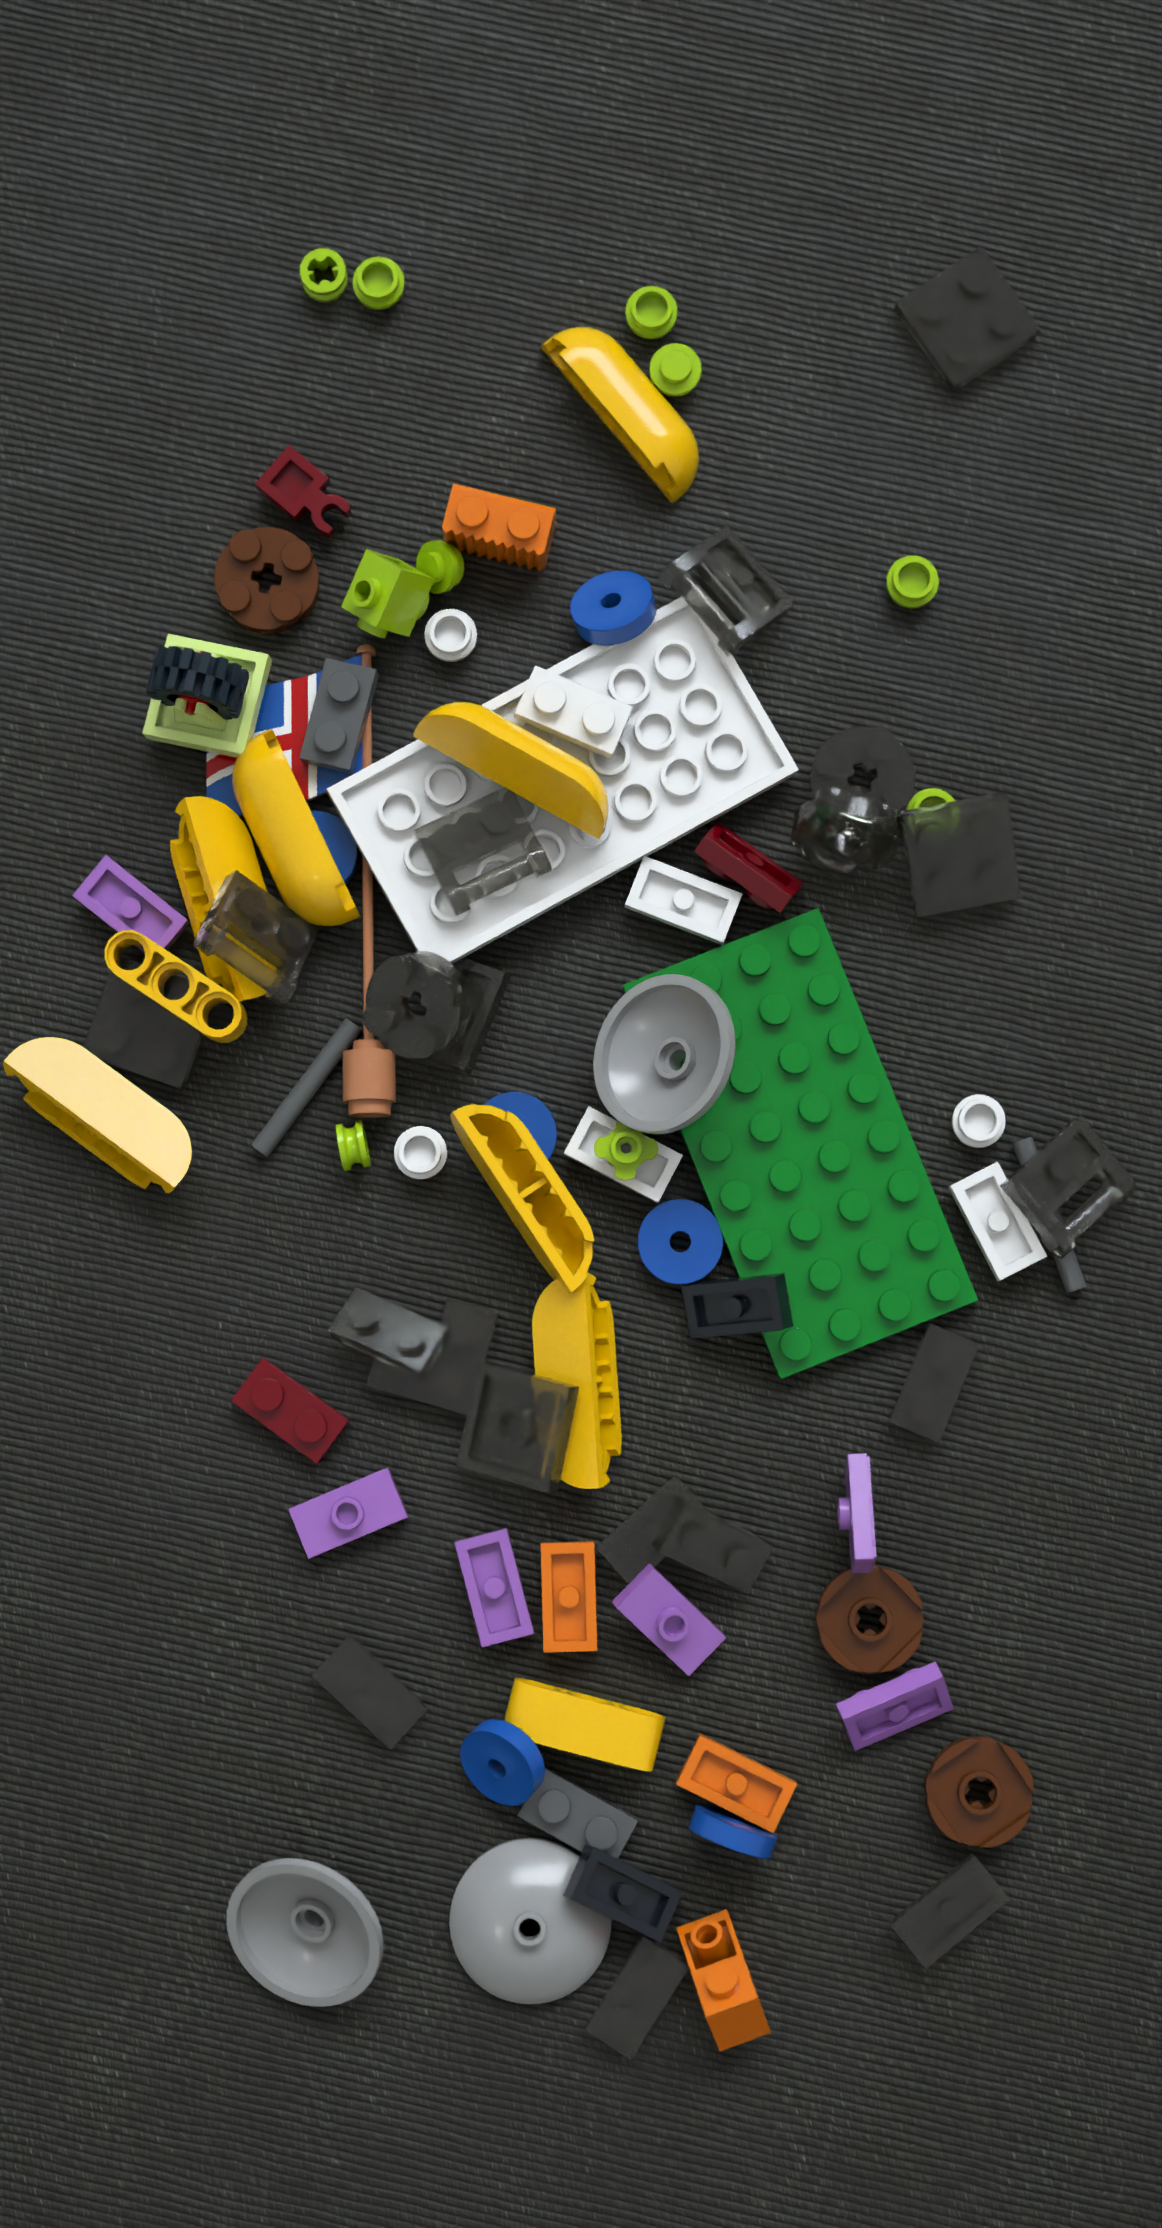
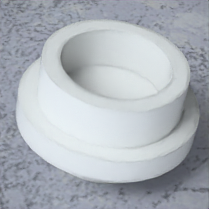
M441 610L434 614L426 625V645L429 651L442 661H460L466 658L476 645L477 631L475 624L466 613L460 610Z
M972 1095L963 1099L956 1106L952 1114V1128L956 1137L970 1147L983 1148L993 1144L1001 1137L1005 1128L1006 1120L1002 1107L996 1100L986 1095Z
M416 1126L404 1131L399 1136L394 1147V1158L398 1168L405 1175L413 1179H428L435 1176L444 1167L447 1159V1147L438 1132L429 1127Z

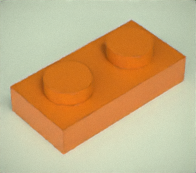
M594 1541L541 1542L543 1653L597 1651Z
M701 1733L698 1734L676 1779V1785L774 1833L797 1786L795 1780Z

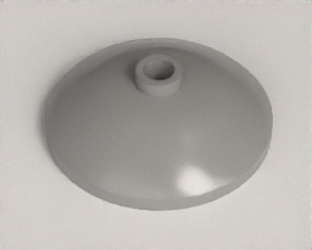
M678 974L652 977L637 984L625 993L604 1020L594 1050L593 1071L595 1084L600 1099L609 1113L625 1126L649 1134L674 1132L689 1126L703 1116L719 1098L729 1079L733 1066L735 1032L728 1008L720 996L709 986L691 977ZM686 1056L685 1062L683 1066L680 1068L681 1062L683 1058Z
M519 1838L506 1841L487 1850L465 1871L452 1899L449 1921L450 1935L455 1953L462 1967L481 1988L498 1998L510 2002L541 2004L563 1998L581 1987L596 1971L609 1944L611 1919L563 1896L580 1854L552 1840ZM528 1918L535 1919L541 1928L538 1934L531 1937L525 1936L519 1928L523 1920Z
M295 1858L268 1861L247 1873L239 1882L229 1900L226 1916L227 1931L236 1956L256 1981L272 1993L286 2000L317 2007L342 2004L362 1993L369 1986L379 1969L384 1946L381 1926L374 1909L353 1883L324 1865Z

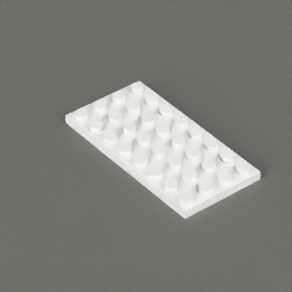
M695 590L656 610V615L651 625L636 638L625 643L610 646L593 644L547 669L552 673L633 707L611 759L515 719V710L529 679L481 705L581 760L595 771L605 787L609 804L607 823L599 840L419 739L327 788L328 796L430 976L642 860L644 856L647 857L797 774L798 767Z

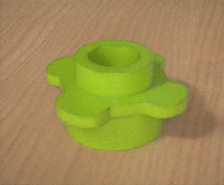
M617 1120L616 1128L607 1137H599L595 1141L594 1152L597 1157L607 1159L615 1168V1175L618 1179L627 1181L635 1177L636 1169L645 1160H652L657 1156L658 1144L654 1139L646 1138L640 1131L625 1126ZM624 1143L630 1144L631 1151L629 1153L621 1151V1146Z

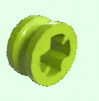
M318 248L310 251L300 264L302 285L305 292L312 299L319 302H330L338 299L344 293L348 283V275L343 258L337 252L328 248ZM329 266L333 267L332 272L335 280L332 283L324 279L319 285L315 284L316 280L313 272L315 268L324 271Z
M355 1121V1125L352 1128H345L343 1124H337L336 1136L344 1171H350L356 1163L362 1164L364 1168L371 1167L363 1121Z

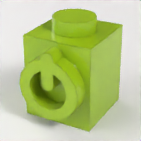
M366 549L341 607L359 617L357 626L372 635L386 638L389 631L409 637L416 621L427 610L429 591L435 579L398 558Z

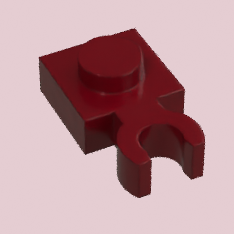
M290 445L287 446L255 483L260 493L296 523L307 511L312 517L317 532L326 538L331 539L334 535L333 528L323 520V516L327 511L332 509L338 510L346 518H349L352 514L348 502L343 497L336 494L325 495L323 493L330 485L329 478Z

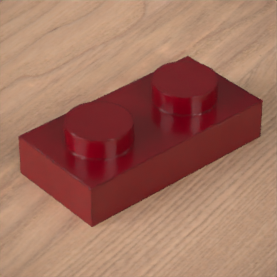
M719 822L703 837L694 851L704 858L703 863L711 872L722 878L730 877L747 889L746 893L753 902L766 909L774 908L781 913L803 885L801 880Z
M262 1357L231 1400L316 1464L321 1461L350 1421L264 1357Z

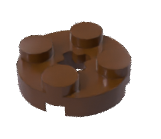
M259 527L252 530L239 531L231 537L229 544L223 549L216 563L214 584L224 610L239 626L259 634H277L288 630V626L297 623L302 617L304 619L313 610L320 592V574L311 550L304 541H301L296 535L284 529ZM265 568L274 569L275 576L282 578L280 586L271 585L269 593L260 592L259 583L253 581L255 575L263 573Z
M874 1565L870 1573H851V1568H848L837 1574L823 1589L815 1612L819 1639L829 1655L837 1663L851 1671L869 1674L892 1671L909 1660L921 1642L924 1619L921 1599L910 1582L897 1572ZM876 1605L881 1607L883 1612L878 1618L883 1625L881 1630L875 1633L872 1629L868 1628L860 1632L856 1627L860 1621V1617L857 1614L859 1608L865 1606L868 1609H872Z
M989 1736L964 1737L948 1744L935 1756L924 1776L925 1802L929 1814L939 1829L954 1841L962 1842L969 1846L995 1847L1011 1840L1027 1823L1031 1813L1029 1810L1032 1805V1793L1034 1794V1782L1030 1770L1024 1760L1011 1747ZM973 1778H977L980 1782L989 1779L993 1784V1787L987 1792L991 1800L986 1805L982 1806L977 1800L968 1803L965 1799V1795L970 1790L967 1783Z

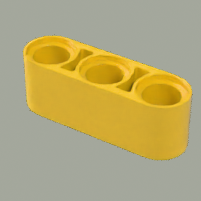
M123 930L114 934L108 940L104 951V959L108 968L122 981L213 1041L229 1043L238 1039L244 1033L247 1026L246 1010L229 991L139 932ZM131 945L142 946L145 950L143 963L134 970L122 969L120 965L122 952ZM176 974L188 976V992L178 1000L167 999L164 995L166 981ZM220 1003L232 1005L234 1010L232 1023L221 1030L210 1028L208 1024L210 1010Z
M514 1678L504 1721L521 1729L536 1744L642 1771H653L666 1717L648 1710L523 1678Z

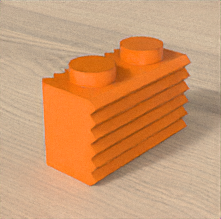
M453 483L442 524L444 542L455 546L460 552L465 549L468 555L475 552L479 558L485 554L488 560L495 557L499 563L505 559L508 565L516 562L518 567L525 564L528 570L536 567L538 572L546 567L554 536L556 508Z

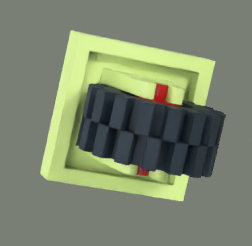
M168 634L165 647L162 646L156 649L146 693L150 695L151 701L142 734L149 740L237 758L238 755L242 754L248 742L253 739L272 664L271 657L265 653Z

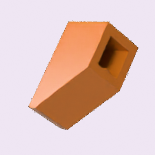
M725 1909L677 1927L705 2017L719 2051L721 2052L771 2033L728 1910Z

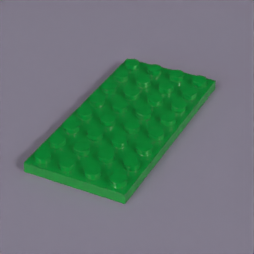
M819 908L622 985L624 993H627L637 984L655 976L666 974L688 976L713 989L723 1000L731 1015L735 1032V1056L729 1079L713 1106L698 1120L680 1129V1133L712 1213L719 1224L724 1243L738 1278L779 1273L785 1274L794 1326L785 1330L761 1332L779 1379L978 1301ZM686 1056L683 1058L680 1068L683 1066Z

